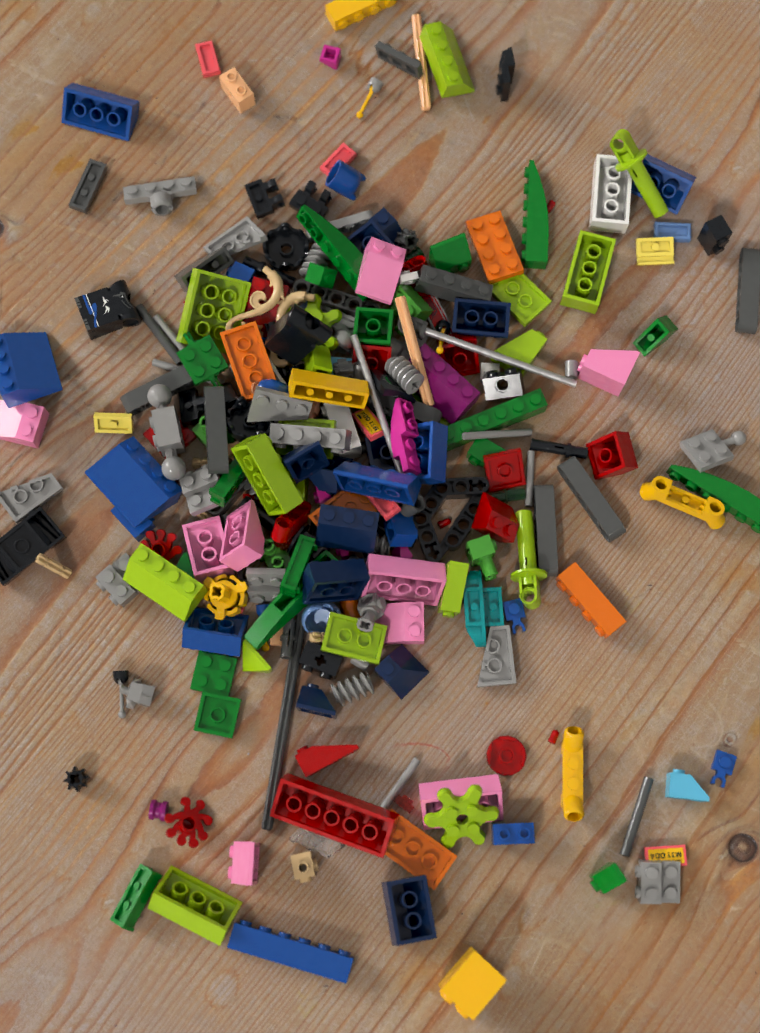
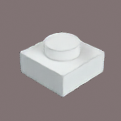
M410 270L401 272L397 286L414 284L419 279L417 271L410 272Z
M481 362L480 383H483L482 378L486 372L491 370L499 372L500 364Z

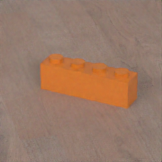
M576 562L556 577L557 587L570 596L569 601L575 607L578 606L581 609L584 619L593 623L595 626L594 630L600 637L608 638L627 622Z

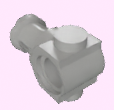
M369 593L359 599L357 610L360 618L356 624L359 630L364 632L373 630L374 621L384 615L386 609L384 597H379L377 593Z

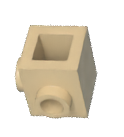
M308 851L290 855L295 880L300 879V883L312 881V876H316L315 871H319L317 859H313L312 852Z

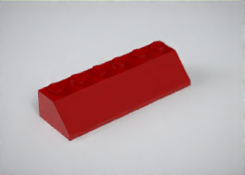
M287 773L280 779L270 816L384 858L394 835L400 814Z

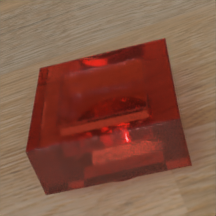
M405 794L402 797L398 795L393 801L408 814L414 809V806L411 805L413 801Z

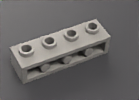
M270 423L269 433L275 448L286 449V445H289L296 449L319 441L323 450L331 449V453L343 454V450L350 451L352 431L347 429Z

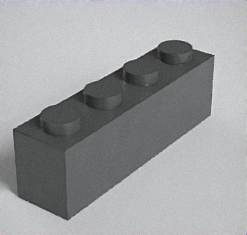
M424 264L418 272L419 279L415 282L414 291L454 302L455 298L491 301L493 285Z

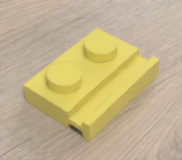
M674 237L637 238L636 266L674 264Z

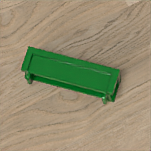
M235 456L229 465V473L223 474L214 488H209L210 501L223 508L246 476Z
M300 534L280 584L281 594L295 598L296 593L300 594L301 588H299V585L303 578V572L312 552L317 551L318 548L314 538Z
M140 863L110 920L119 927L133 932L140 914L163 875L153 871L151 867Z

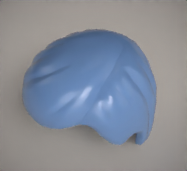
M333 602L308 604L301 617L304 630L307 633L314 631L325 632L330 611L341 614L340 609Z

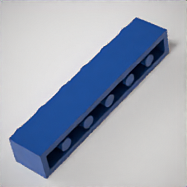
M240 919V923H234L227 948L345 984L347 983L354 958L350 956L351 952L339 949L338 952L330 950L331 946L319 943L318 946L310 944L311 940L299 937V940L292 939L291 934L282 931L279 934L272 933V928L266 926L252 927V922Z

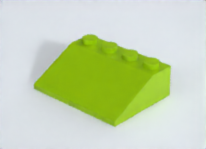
M193 268L176 341L188 345L183 337V334H187L188 331H190L194 340H200L210 334L219 351L227 354L220 332L226 331V323L231 318L245 312L251 282ZM243 319L236 321L233 328L241 326Z

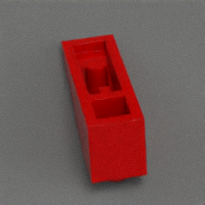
M357 744L311 747L306 745L297 750L298 754L295 755V758L305 777L308 778L359 750Z

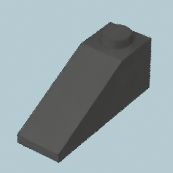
M223 246L187 266L174 277L183 291L187 292L193 268L219 274L233 264L234 260L226 247Z

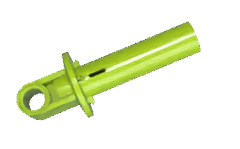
M619 129L610 141V148L619 161L615 169L618 172L627 169L653 217L659 218L666 214L669 209L642 162L648 152L646 149L637 148L629 131Z
M519 510L515 513L519 523L517 531L519 570L512 572L510 579L519 583L521 601L526 608L533 610L541 604L539 581L547 578V571L537 568L533 513L531 510ZM535 595L532 601H526L528 596Z

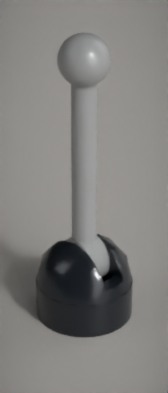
M129 670L113 671V679L119 684V692L121 685L123 686L128 681ZM119 693L120 712L118 716L123 719L126 717L124 695Z

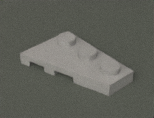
M245 217L203 248L209 255L225 246L230 255L265 242L268 238L248 217Z
M256 386L247 422L307 420L313 401L289 397V393Z
M50 473L30 480L28 483L19 486L15 485L10 487V489L0 491V503L18 524L28 516V512L33 508L41 507L64 489L53 474Z
M510 625L492 626L489 628L477 688L516 684Z

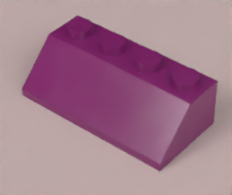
M424 343L420 347V352L434 400V405L431 407L440 410L442 417L449 424H453L478 401L480 392ZM418 389L415 393L421 398L420 392H419V389Z

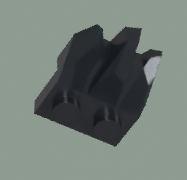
M512 47L502 51L499 61L496 94L500 95L501 102L508 101L510 85L513 81L515 61Z

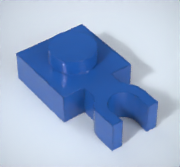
M521 599L503 602L506 622L512 621L513 624L511 627L512 634H516L515 626H520L522 632H525V625L521 622V619L526 616Z
M716 750L711 769L715 770L716 773L711 778L710 784H715L716 778H719L721 780L720 787H725V774L732 775L737 756Z

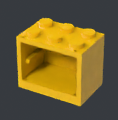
M470 946L438 985L441 997L449 1004L454 1002L457 1012L466 1020L468 1017L474 1020L507 980Z

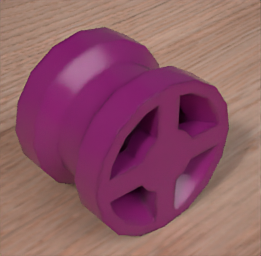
M152 799L148 818L150 820L157 818L165 822L164 817L168 813L169 802L164 801L160 803Z

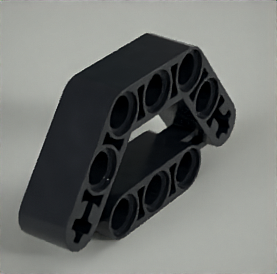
M446 478L445 483L433 484L424 499L426 503L429 501L435 502L436 507L429 508L426 505L424 510L413 515L415 527L418 529L417 540L425 561L440 563L447 551H456L460 548L472 530L471 527L476 515L471 513L469 508L472 506L478 508L482 493L488 492L489 482L486 478ZM478 484L483 488L481 491L477 487ZM463 485L466 488V490L464 492L457 491L456 486ZM444 486L447 491L440 493L437 487ZM470 499L439 544L431 521L446 500ZM422 516L426 521L423 524H419L415 519ZM460 522H466L468 524V528L461 529L458 526V524ZM429 534L432 536V540L426 542L422 539V536ZM450 537H454L458 543L451 545L447 540ZM430 547H432L435 555L438 554L436 559L429 557L431 553Z

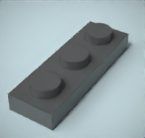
M380 41L375 45L377 57L419 80L424 75L422 63L418 59H413L404 52H399L389 44H384Z
M93 159L89 160L68 204L71 209L87 214L108 169L107 164Z

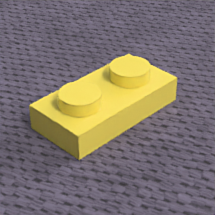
M94 413L95 433L133 434V414Z

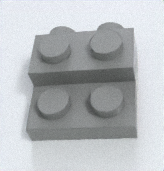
M208 464L201 466V470L196 472H186L179 479L182 493L186 497L190 514L193 517L219 506L210 501L209 488H214L221 475L208 474Z
M127 553L123 554L112 565L109 564L95 577L98 580L96 585L103 592L107 590L111 594L108 598L116 606L120 604L122 607H125L140 593V591L123 580L130 558Z
M247 568L246 578L249 601L259 605L271 603L280 593V584L286 568Z
M638 859V865H635V877L638 878V886H635V898H638L640 904L680 903L681 862Z

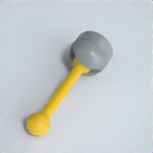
M375 77L370 78L368 82V90L370 92L360 111L356 113L357 118L363 117V111L372 94L378 93L381 90L383 83Z

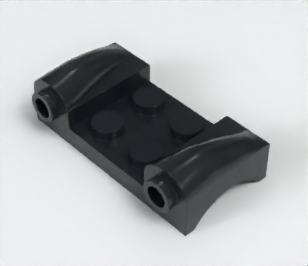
M42 507L33 508L28 512V516L0 538V583L3 586L8 585L23 570L35 562L39 553L45 554L67 538Z

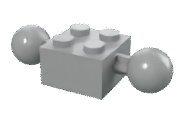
M156 384L149 389L147 394L149 403L156 408L151 410L152 417H149L151 429L153 428V432L156 434L153 435L154 446L158 452L161 451L163 457H166L162 463V473L167 479L175 481L181 479L186 473L184 460L177 456V454L185 453L186 450L179 416L174 406L168 407L172 400V393L166 385Z

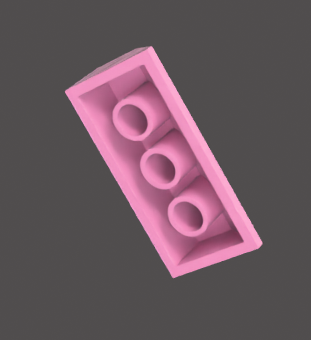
M369 553L365 565L370 579L361 593V597L369 593H377L379 597H384L385 600L424 602V605L437 606L447 581L445 563Z
M498 774L418 784L424 830L442 828H430L424 823V816L427 813L438 812L442 809L443 805L437 798V792L440 789L448 788L453 795L460 797L466 794L471 785L475 784L481 786L483 791L479 804L484 807L496 806L499 809V816L494 821H502V789ZM464 814L457 817L461 822L467 818Z

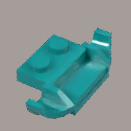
M481 570L470 571L463 594L465 628L476 647H486V627L504 625L501 587L483 588Z

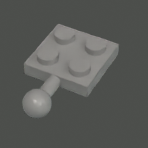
M711 429L681 441L680 447L701 473L733 460L734 454L729 450L728 446L733 444L737 446L743 445L746 442V434L742 431H735L730 438L721 440L717 433Z

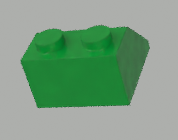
M465 233L431 245L429 253L431 267L451 273L467 271L471 267L472 257Z
M356 307L353 335L357 334L362 344L390 346L393 334L394 310Z

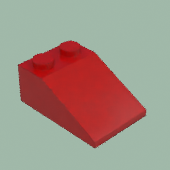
M258 277L253 278L245 312L254 309L249 301L253 292L262 291L266 294L267 301L271 298L273 286H269V280ZM283 285L284 297L290 294V287L287 285ZM263 300L260 301V304L266 303ZM276 304L274 308L262 315L243 319L246 324L256 321L257 325H263L261 331H263V336L267 337L264 324L276 321L279 305Z

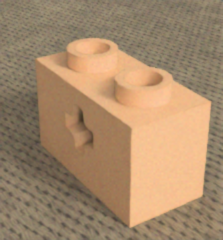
M234 67L219 76L221 88L240 113L256 105L254 93Z

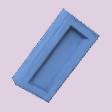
M654 222L653 238L674 237V242L690 243L691 223Z

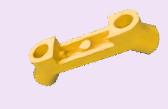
M657 476L651 482H644L640 488V496L644 501L657 500L706 521L710 529H719L725 523V516L723 514L725 507L721 501L711 496L706 500L672 485L673 480L666 477Z
M576 726L565 728L561 742V807L564 818L571 822H577L584 818V731Z

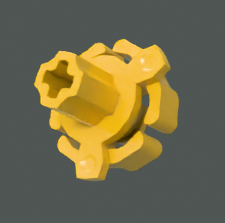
M221 574L214 579L207 576L203 581L208 589L204 599L212 603H208L207 608L215 614V619L224 620L225 616L233 617L241 613V609L238 607L227 611L228 608H231L238 602L239 594L241 598L238 605L242 607L247 606L248 594L246 591L248 586L245 581H241L238 577L234 575L229 577L226 574ZM230 579L234 580V581L236 582V585H234L232 582L227 581V580H230Z

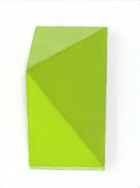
M246 639L243 640V671L272 672L273 669Z

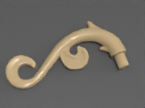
M268 266L262 269V272L270 280L269 286H273L271 298L267 301L266 294L262 291L253 292L249 301L254 309L231 318L226 323L225 330L232 329L236 321L259 316L270 311L276 306L280 298L283 301L285 300L283 281L275 270H271ZM263 300L266 303L260 304V301Z
M296 291L287 295L284 301L279 300L277 303L279 307L276 314V322L286 314L291 305L294 303L298 305L300 302L306 301L315 302L316 295L308 294L307 291ZM270 352L269 357L274 366L283 368L290 364L285 359H279L278 355L274 352Z

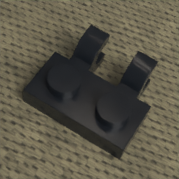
M275 178L265 183L259 179L244 185L257 219L273 214L274 207L281 208L285 206L281 193L270 199L267 195V192L279 191Z
M309 180L304 192L299 189L289 202V206L299 212L302 205L305 204L324 218L329 212V208L326 205L332 199L330 196L331 192L325 189L319 201L311 197L317 190V187H315L316 183Z

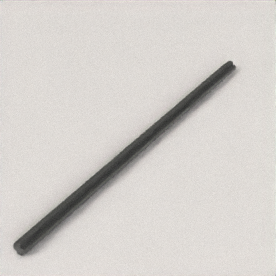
M311 522L310 534L316 538L317 528ZM307 605L296 615L294 636L296 641L293 642L292 659H289L261 825V828L264 830H272L274 818L270 816L281 778L305 631L302 626L301 617Z

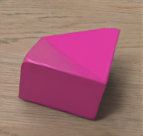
M324 44L319 61L337 70L341 59V48Z
M395 547L391 552L393 557L413 559V555L408 547Z

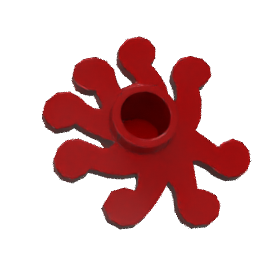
M158 529L156 534L153 530L147 531L145 535L150 539V542L148 540L140 542V544H144L167 561L175 557L176 554L183 552V548L179 545L174 546L172 549L173 541L177 539L175 533H169L167 540H164L166 537L164 529Z
M183 797L180 800V804L184 806L183 812H177L173 815L167 813L164 817L165 822L169 824L179 820L173 828L167 829L166 836L173 838L178 833L179 836L176 841L180 846H184L186 844V837H189V847L196 848L199 845V842L196 840V830L199 840L205 841L208 838V833L204 831L200 821L203 820L206 826H210L213 823V819L209 815L199 813L205 807L203 800H197L195 803L196 807L190 809V798Z

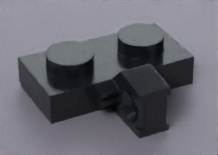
M195 387L179 392L181 424L183 427L199 423L201 413L205 412L204 397L198 395V390Z

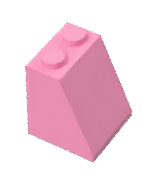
M591 349L588 355L584 354L577 369L580 372L578 379L618 397L640 352Z

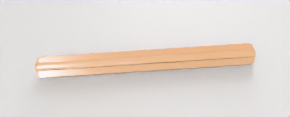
M413 14L412 28L416 59L422 63L424 74L420 80L418 79L421 109L429 111L431 109L426 56L420 40L422 20L420 14Z
M396 297L395 303L412 365L424 376V381L419 387L422 403L433 406L434 400L406 297Z

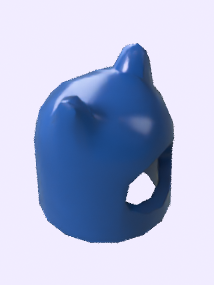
M338 160L331 168L326 178L325 186L350 200H356L355 192L360 182L365 181L366 177L350 165Z

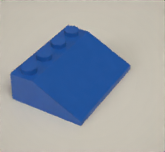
M46 332L0 334V394L8 408L63 390Z
M134 436L118 444L85 471L90 480L134 528L176 504L182 494L181 487L176 481L169 480L163 475L162 466Z

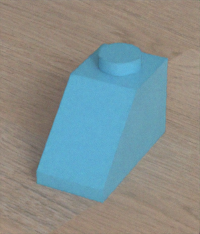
M673 769V772L666 774V798L709 802L710 797L692 775L685 774V770Z

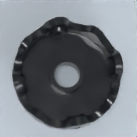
M282 223L278 228L268 232V240L263 242V251L270 266L286 272L300 268L309 252V242L301 229L291 227L288 223ZM285 246H289L291 248V251L289 253H283L281 251L282 248Z
M244 396L237 398L235 404L227 410L226 427L229 434L239 442L248 437L263 433L269 436L270 423H275V421L255 422L251 426L246 424L252 401L246 400Z

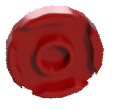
M500 736L493 740L486 753L487 763L490 768L502 776H511L519 772L525 765L527 758L526 750L522 743L511 736Z

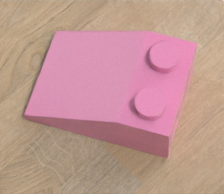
M371 237L364 250L355 293L391 305L404 264L406 249Z
M0 400V439L39 448L49 412L43 406L30 403L8 408L4 400Z
M249 500L226 518L219 561L237 572L248 567L264 554L265 539L254 500Z
M219 515L182 525L193 574L197 581L204 584L203 581L207 576L214 579L221 574H226L229 577L235 575L233 569L219 561L224 536Z
M424 602L386 604L384 615L374 621V623L387 626L383 645L424 644Z
M234 841V845H230L229 857L233 858L232 866L228 868V879H231L232 884L247 886L257 884L259 842Z

